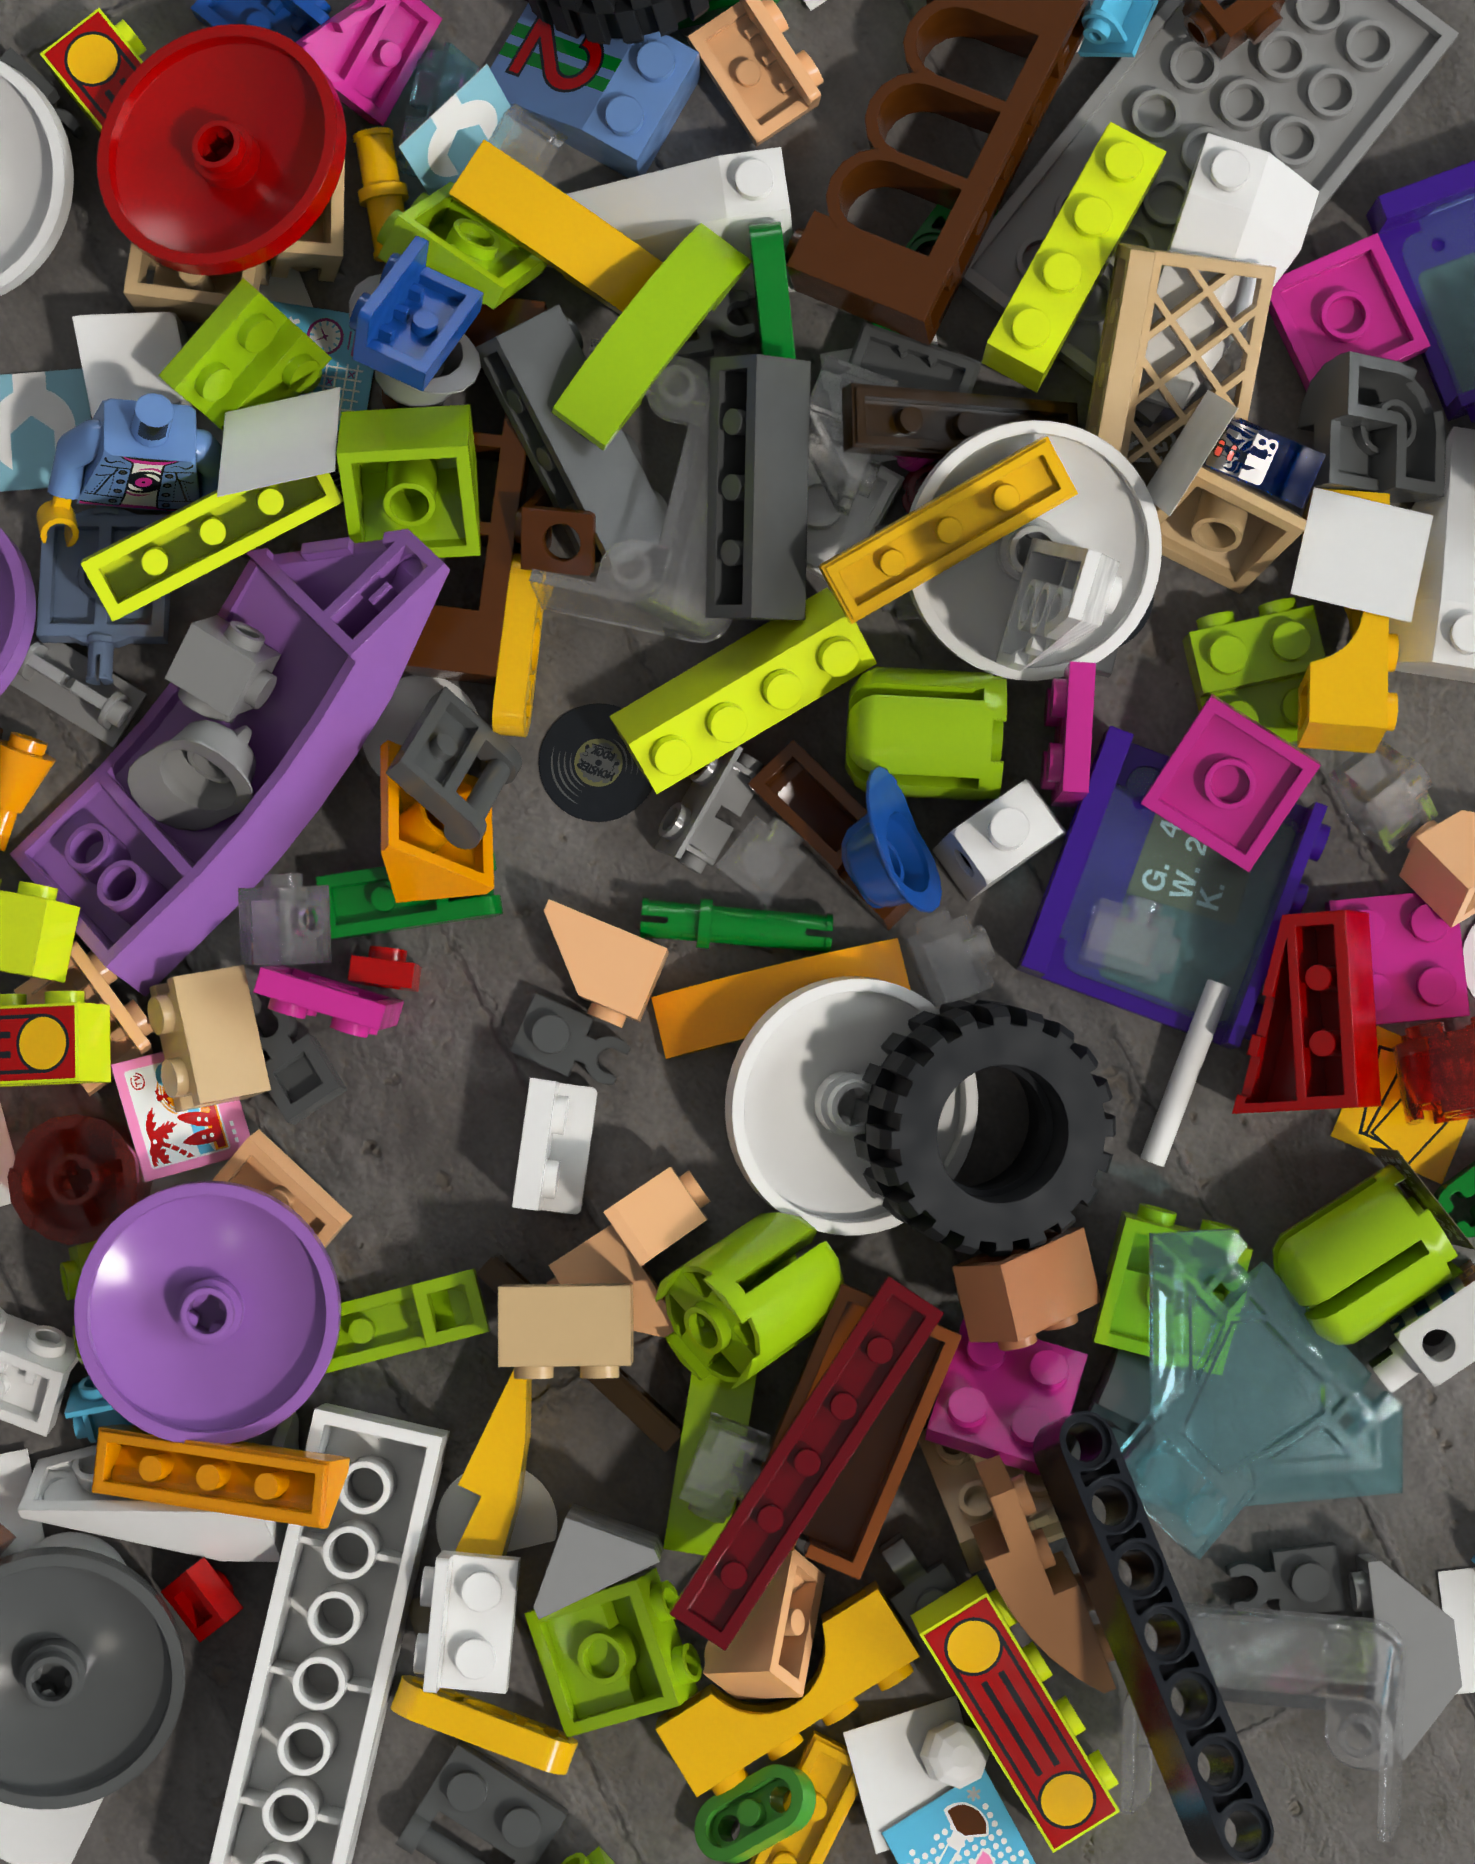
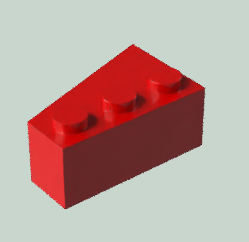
M1335 910L1282 915L1262 995L1266 996L1257 1033L1251 1036L1247 1055H1251L1242 1093L1236 1096L1232 1114L1381 1106L1369 913Z

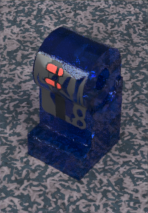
M1232 418L1203 465L1302 509L1326 455L1304 443L1240 418L1238 420Z

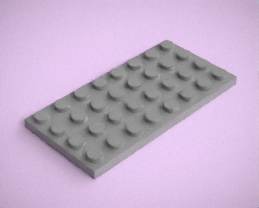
M1167 0L1149 22L1135 57H1121L994 217L961 284L1000 314H1003L1110 122L1167 152L1154 183L1120 243L1167 251L1196 158L1208 133L1270 152L1316 188L1319 194L1309 222L1310 225L1450 48L1459 33L1416 0H1285L1279 13L1283 20L1271 34L1255 45L1247 39L1221 60L1210 46L1207 49L1202 48L1188 33L1184 25L1185 16L1182 13L1186 0ZM1237 0L1216 1L1225 10ZM1116 251L1057 355L1060 360L1092 384L1095 376ZM1143 400L1136 406L1135 417L1151 428L1166 407Z

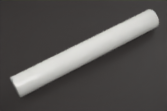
M1207 979L1141 1153V1159L1164 1167L1230 994L1231 987Z

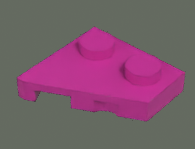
M356 0L295 43L300 45L321 67L332 82L340 101L368 123L383 126L441 23L442 18L421 0Z

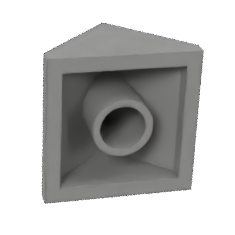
M573 1503L565 1517L533 1606L538 1619L659 1563L664 1547L659 1535Z

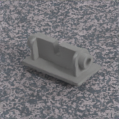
M35 636L22 666L10 685L115 748L148 695L115 674H112L113 684L103 685L101 681L100 685L87 683L85 681L87 677V657L64 643H42Z
M738 746L692 773L690 779L693 782L681 803L677 802L671 806L660 823L658 832L661 838L654 850L680 859V864L700 875L706 865L713 867L734 829L715 816L720 807H723L735 816L741 817L754 794L748 783L760 772L763 764L752 756L743 753V748Z

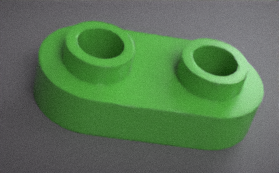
M771 1764L747 1776L741 1783L719 1796H712L701 1806L695 1820V1838L700 1850L708 1858L715 1861L741 1863L798 1832L810 1821L815 1809L816 1793L811 1779L798 1768ZM790 1790L791 1803L788 1810L785 1811L783 1798L786 1792ZM738 1819L740 1832L734 1840L731 1830L734 1822Z

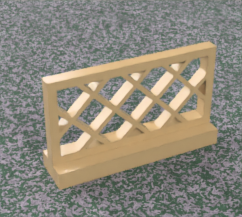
M1118 243L1085 430L1112 445L1131 464L1147 453L1158 469L1162 460L1153 447L1181 426L1185 427L1204 397L1203 395L1185 410H1182L1164 385L1193 362L1212 387L1210 391L1239 408L1232 420L1247 426L1276 267ZM1162 265L1185 268L1199 288L1170 311L1157 294ZM1198 270L1219 274L1206 283ZM1235 275L1257 278L1252 304L1231 319L1213 292ZM1206 298L1224 325L1194 347L1176 320ZM1155 305L1162 317L1151 325ZM1248 322L1246 338H1244L1238 328ZM1169 326L1187 353L1157 375L1145 358L1147 344L1150 339ZM1231 334L1243 352L1241 365L1238 370L1219 383L1201 356ZM1144 370L1151 381L1140 388L1142 372ZM1236 386L1234 402H1232L1226 392ZM1158 390L1175 414V417L1145 438L1134 422L1136 406ZM1231 422L1229 423L1230 429L1240 432L1245 437V431L1234 426ZM1226 432V437L1233 444L1238 446L1244 442L1243 439H1235ZM1131 434H1133L1139 444L1128 452ZM1225 446V452L1228 453L1230 448ZM1237 451L1235 457L1239 459L1240 452ZM1234 460L1231 468H1224L1227 471L1238 473L1239 462ZM1217 470V471H1219V472H1221V473H1223V474H1225V475H1227V476H1229V477H1231V478H1233V479H1235V480L1237 479V477H1235V476H1232V475H1230V474H1227V473H1225V472H1222V471H1220V470Z

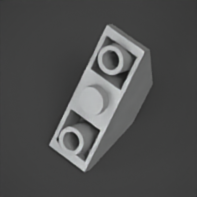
M1369 1553L1355 1554L1357 1572H1350L1348 1575L1349 1594L1353 1610L1355 1612L1362 1611L1365 1630V1637L1356 1639L1357 1660L1362 1677H1370L1373 1696V1703L1364 1704L1366 1731L1370 1743H1378L1379 1750L1391 1761L1405 1760L1462 1687L1455 1623L1453 1618L1382 1561Z

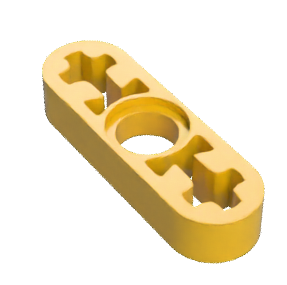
M521 553L513 555L493 699L492 730L500 735L526 738L532 716L547 587V572L521 569Z
M403 1675L401 1677L390 1707L396 1714L539 1770L557 1775L567 1774L578 1744L574 1737L566 1738L565 1733L559 1729L453 1689L440 1688L437 1693L423 1692V1678L411 1675Z

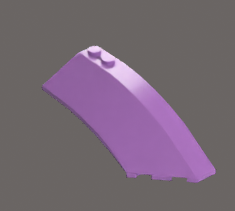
M409 529L384 532L383 540L354 543L350 537L302 543L301 551L273 554L268 548L247 552L251 558L220 609L218 616L228 622L239 621L257 629L265 637L264 644L281 654L272 672L277 677V682L267 701L259 709L254 708L236 715L233 723L230 724L225 721L205 717L191 710L179 699L178 692L180 688L170 682L145 716L106 760L10 853L12 858L35 884L58 889L56 901L80 907L75 932L107 969L145 997L150 993L149 988L158 985L244 900L279 861L323 805L357 756L391 700L450 572L448 566ZM198 720H209L231 730L244 725L248 726L252 730L248 745L256 758V768L251 783L254 791L253 798L242 812L236 813L209 828L198 831L181 830L157 821L143 811L132 797L127 783L129 767L142 754L175 737L189 723Z

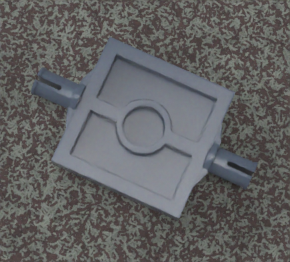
M96 506V508H90L75 514L79 538L73 546H66L64 537L65 524L51 526L47 532L46 543L41 542L36 636L42 643H77L87 647L88 663L85 681L89 684L100 685V681L103 685L113 684L114 648H120L128 644H168L170 593L112 622L80 563L82 559L167 515H137L121 509V507Z

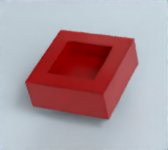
M369 946L368 957L351 955L348 981L357 985L418 992L422 967L416 963L406 962V950Z
M205 1557L192 1565L161 1591L199 1643L243 1609V1606L234 1596V1590L230 1581L220 1571L213 1569Z

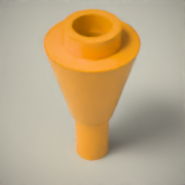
M11 732L8 741L0 739V851L6 850L17 815L23 812L56 762L54 757L45 753L48 743L18 732Z

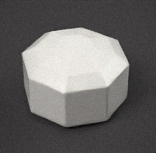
M948 1720L928 1730L920 1757L929 1778L961 1789L982 1778L989 1757V1751L977 1729Z

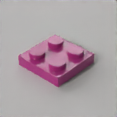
M1378 233L1283 274L1272 289L1269 313L1306 392L1311 380L1322 366L1342 353L1352 351L1402 363L1425 353L1431 346Z
M1070 661L1064 670V677L1059 679L1053 678L1051 688L1046 690L1044 726L1055 727L1054 743H1049L1048 751H1043L1040 785L1041 789L1051 790L1050 806L1076 808L1089 793L1096 663Z
M1211 693L1142 798L1141 804L1247 872H1250L1321 764L1318 760Z
M1417 893L1325 902V911L1352 910L1369 913L1376 1025L1470 1016L1460 923L1451 928Z
M285 964L260 967L253 991L254 993L270 997L267 1007L270 1010L305 1019L306 1015L316 1017L317 1012L332 1016L330 1028L362 1038H367L368 1034L377 1035L379 1030L397 1026L404 1004L402 1000Z
M963 1318L959 1330L962 1337L940 1387L927 1426L925 1440L985 1459L1000 1455L1005 1465L1040 1475L1033 1455L1034 1438L1039 1430L1048 1423L1071 1414L1088 1354L1039 1339L1033 1345L1010 1351L999 1350L997 1342H970L965 1319Z

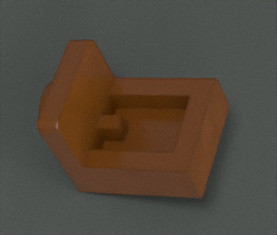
M1186 0L1182 9V13L1185 16L1184 25L1190 36L1199 46L1205 49L1210 46L1222 60L1247 39L1255 45L1271 34L1283 20L1279 13L1285 0H1237L1225 10L1216 0Z

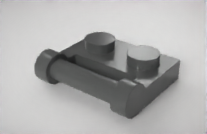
M445 686L429 700L387 769L386 774L444 824L443 832L446 839L452 845L461 849H472L479 844L486 831L487 824L485 818L504 784L513 782L521 769L522 758L510 743L500 734L493 732L490 725ZM477 756L481 760L480 767L482 773L467 800H464L456 791Z
M460 1740L395 1844L411 1855L416 1849L437 1864H487L430 1827L433 1819L440 1811L514 1859L512 1864H537L566 1818L568 1809Z

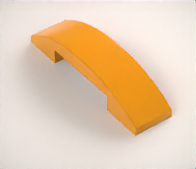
M898 938L776 964L651 997L665 1058L670 1059L744 1040L755 1023L774 1004L795 990L824 979L842 976H862L891 982L911 990Z

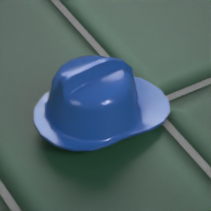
M878 766L870 771L866 783L868 813L848 828L842 841V862L847 874L866 903L871 907H893L909 903L920 912L931 913L940 906L942 896L941 880L935 860L917 830L905 796L897 785V780L892 774H889L886 768Z

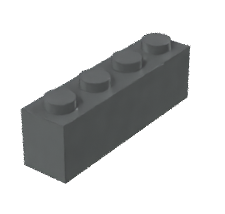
M559 304L475 347L479 352L480 364L554 508L591 511L596 516L595 569L589 575L590 578L615 571L676 537L670 524L671 515L664 498L656 490L652 489L641 467L642 457L640 450L630 435L623 432L621 428L603 451L551 413L564 390L587 360L582 351L583 340L580 331L570 318L565 317ZM563 524L578 553L580 550V538L577 532L572 527Z
M762 354L710 358L705 618L757 621L805 620L811 361Z

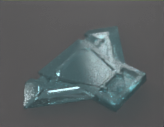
M1230 1228L1149 1233L1150 1414L1120 1448L1145 1512L1188 1555L1199 1560L1244 1506L1403 1493V1406L1388 1391H1383L1372 1402L1368 1399L1362 1390L1372 1375L1369 1370L1345 1345H1336L1326 1341L1313 1331L1304 1316V1313L1310 1309L1307 1306H1299L1280 1277L1265 1262H1260L1249 1273L1237 1262L1248 1244L1234 1229ZM1220 1282L1230 1291L1222 1302L1212 1293ZM1345 1412L1354 1420L1346 1431L1338 1423Z

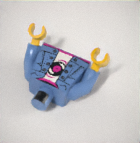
M150 393L141 396L138 401L112 398L102 401L92 419H88L64 433L57 442L47 491L53 495V498L42 504L36 514L42 542L46 543L47 532L55 524H65L64 537L67 547H71L77 542L79 529L74 510L71 506L72 500L77 499V504L174 512L217 490L222 445L209 431L197 428L196 409L189 405L172 404L163 395Z

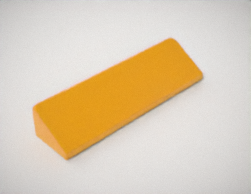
M118 1424L102 1426L98 1428L92 1492L326 1529L330 1524L347 1477L350 1458L243 1441L224 1444L185 1440V1443H175L156 1437L135 1425Z

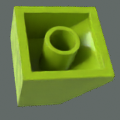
M470 404L341 412L336 454L350 539L354 543L383 540L384 532L409 529L439 558L481 556L477 461Z

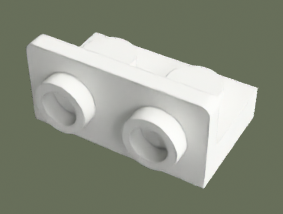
M530 1078L513 1195V1208L535 1211L545 1210L567 1214H579L581 1212L598 1096L595 1088Z
M0 1308V1420L47 1437L56 1424L70 1371L79 1361L74 1340L55 1327L39 1326L7 1314L2 1308Z
M442 1550L436 1557L435 1567H424L420 1590V1606L431 1607L429 1632L418 1633L413 1663V1672L424 1674L423 1692L437 1693L440 1688L500 1694L507 1693L521 1557Z

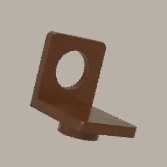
M542 485L517 511L514 534L516 544L521 545V569L582 576L591 575L595 569V514L591 511L552 508V502ZM565 524L577 532L580 538V550L577 555L571 558H560L549 550L552 543V525Z

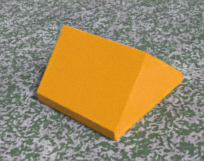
M390 740L384 742L380 746L381 855L396 903L488 894L494 889L492 807L485 818L487 824L486 831L476 847L461 849L452 845L446 839L443 832L444 824L386 774L387 769L402 745ZM466 773L456 792L464 800H467L478 778Z

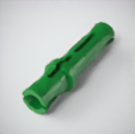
M643 897L641 915L668 918L666 923L641 921L639 937L644 939L696 941V948L709 949L711 942L822 952L823 954L831 951V937L806 935L805 932L807 929L833 931L832 913L825 915L713 906V899L700 898V904L649 900V898Z

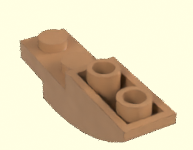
M1000 1455L976 1463L975 1466L994 1517L970 1526L995 1586L1007 1607L1030 1638L1054 1662L1077 1679L1102 1693L1116 1689L1107 1664L1114 1661L1115 1658L1101 1624L1093 1625L1089 1612L1095 1609L1080 1572L1073 1574L1063 1551L1052 1554L1042 1528L1033 1531L1029 1528L1025 1516L1036 1513L1037 1510L1023 1475L1010 1478Z

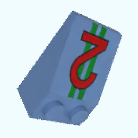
M529 3L490 68L517 117L627 178L646 174L701 79L699 52L669 35L661 37L658 31L644 35V42L632 44L624 43L623 38H612L610 45L592 43L587 40L586 34L582 33L576 39L557 31L554 24H547L532 12Z

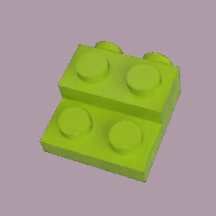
M449 182L431 195L423 192L409 209L404 212L397 209L388 217L377 237V242L383 245L378 255L379 259L387 263L393 253L396 252L402 255L416 235L429 241L426 267L483 292L482 304H486L493 310L542 274L547 266L545 262L511 241L504 232L455 201L449 194L454 185L453 182Z
M243 278L158 376L223 431L225 412L296 397L313 391L321 381L322 369L332 358Z
M1290 597L1258 606L1260 617L1236 622L1233 611H1224L1197 619L1198 630L1189 632L1182 642L1198 711L1200 712L1212 693L1291 744H1297L1298 688L1310 662L1326 657L1314 605L1297 608L1295 598Z
M1139 1203L1137 1214L1122 1210L1106 1269L1108 1277L1092 1334L1093 1342L1220 1375L1253 1249L1246 1242L1237 1240L1240 1229L1224 1223L1202 1219L1200 1229L1196 1230L1175 1224L1177 1213L1162 1207Z
M656 1567L633 1574L541 1619H538L534 1608L524 1613L566 1738L678 1707L699 1692L696 1685L702 1674L699 1655L692 1644H682L674 1621L676 1618L669 1614L679 1597L678 1593L670 1581L665 1580L661 1582Z

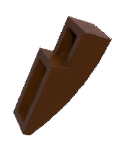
M794 740L748 783L754 793L797 839L888 931L913 907L907 903L893 907L873 908L866 903L847 874L842 862V841L848 828L868 813V811Z

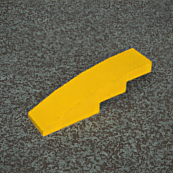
M485 139L449 192L455 201L504 232L511 241L562 273L566 280L620 315L663 263L596 214Z
M514 1369L458 1483L459 1486L481 1496L455 1551L506 1556L521 1503L531 1437L532 1379H515Z

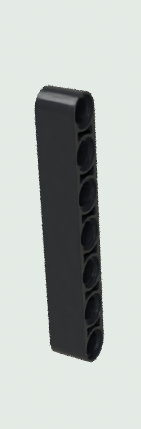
M1090 1411L1075 1412L1048 1423L1039 1430L1034 1438L1033 1455L1035 1463L1189 1844L1196 1856L1207 1864H1243L1259 1861L1269 1852L1273 1844L1274 1828L1272 1819L1114 1433L1105 1419L1097 1413ZM1067 1432L1072 1434L1080 1445L1081 1453L1079 1460L1073 1457L1067 1448ZM1094 1495L1105 1506L1106 1519L1104 1524L1097 1519L1093 1512L1092 1500ZM1120 1558L1127 1563L1131 1570L1132 1580L1130 1587L1125 1585L1119 1576L1118 1565ZM1147 1623L1154 1628L1157 1634L1158 1643L1155 1652L1149 1647L1145 1639L1144 1632ZM1174 1687L1178 1689L1183 1698L1184 1708L1181 1716L1176 1713L1171 1702V1693ZM1201 1752L1209 1761L1210 1774L1207 1782L1202 1778L1198 1769V1757ZM1228 1818L1235 1825L1237 1833L1236 1842L1233 1847L1230 1846L1225 1835V1823Z

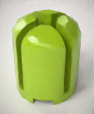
M875 667L862 673L849 692L846 729L845 769L855 786L866 793V783L870 771L881 766L886 768L889 774L895 777L897 785L901 788L905 797L972 801L998 799L1004 761H1001L1003 725L1007 721V679L984 672Z
M1391 1164L1386 1165L1282 1232L1272 1247L1274 1274L1282 1288L1291 1294V1302L1314 1333L1336 1345H1348L1358 1342L1464 1273L1451 1261L1458 1257L1431 1211L1428 1208L1424 1210L1412 1196L1408 1199L1405 1198L1397 1184L1406 1178Z
M780 1212L761 1213L660 1281L655 1300L657 1302L665 1297L667 1315L674 1332L665 1337L666 1341L680 1362L699 1380L705 1381L713 1375L725 1382H736L731 1388L735 1389L822 1328L829 1311L835 1303L840 1291V1285L844 1284L839 1259L827 1241L818 1244L798 1259L796 1258L795 1253L810 1244L817 1233V1230L801 1216Z

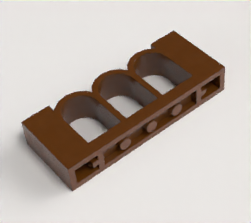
M926 0L927 5L922 7L909 22L903 41L908 73L897 75L881 85L869 101L865 115V125L870 150L860 151L841 163L831 176L826 193L829 216L814 210L805 229L798 228L787 245L785 260L794 290L930 346L1084 37L1083 31L1085 28L1082 25V18L1084 13L1091 7L1090 0ZM961 36L982 41L1027 60L1007 100L1004 101L935 74L924 66L926 56L934 46L944 40ZM924 111L939 114L985 132L989 136L968 178H964L897 151L885 142L887 133L898 120L906 115ZM881 187H890L950 209L951 212L929 256H926L859 229L847 220L850 207L859 196L867 191Z
M508 298L494 310L486 304H482L480 313L467 329L465 335L477 347L547 311L546 302ZM481 366L480 372L485 373ZM382 390V402L385 409L401 408V403L394 401ZM506 413L502 435L473 432L476 459L499 461L491 523L480 522L481 546L487 547L479 610L434 605L403 672L405 675L495 686L513 555L519 553L520 547L515 541V519L519 507L523 506L526 502L531 464Z

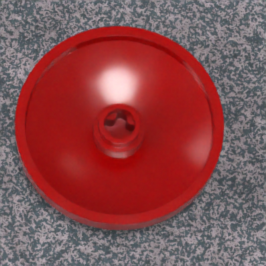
M244 24L217 25L188 33L171 41L148 57L126 80L114 98L103 123L98 143L97 176L100 192L110 217L119 230L144 254L161 265L179 272L207 276L224 275L255 267L274 258L298 241L311 228L322 214L336 189L343 168L347 140L346 122L339 96L321 67L300 45L290 38L267 28Z

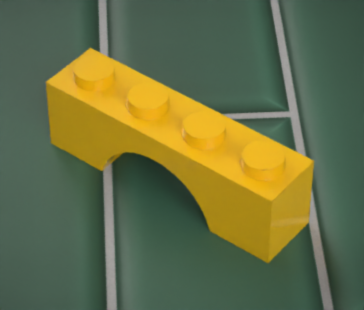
M1320 488L1390 505V493ZM1313 490L1306 505V508L1304 510V513L1302 515V518H1304L1306 521ZM1343 607L1349 620L1350 642L1331 656L1310 662L1298 688L1297 748L1375 753L1385 732H1393L1397 722L1398 695L1397 693L1388 692V672H1394L1396 669L1399 638L1398 634L1389 633L1388 617Z
M876 1580L821 1614L824 1632L823 1652L817 1669L805 1684L803 1697L784 1698L769 1703H751L735 1699L715 1685L710 1684L680 1706L672 1708L657 1718L655 1730L696 1797L709 1789H712L715 1796L729 1791L748 1776L744 1768L765 1754L768 1755L771 1761L781 1758L803 1742L804 1739L800 1732L820 1719L823 1720L826 1726L838 1722L859 1706L855 1697L876 1684L881 1691H885L903 1681L914 1671L910 1662L920 1657L917 1647Z

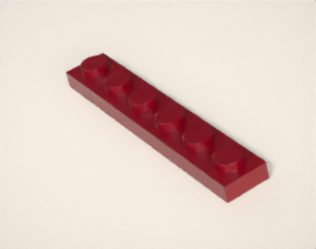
M887 1275L672 1606L670 1615L726 1651L942 1318L944 1312Z

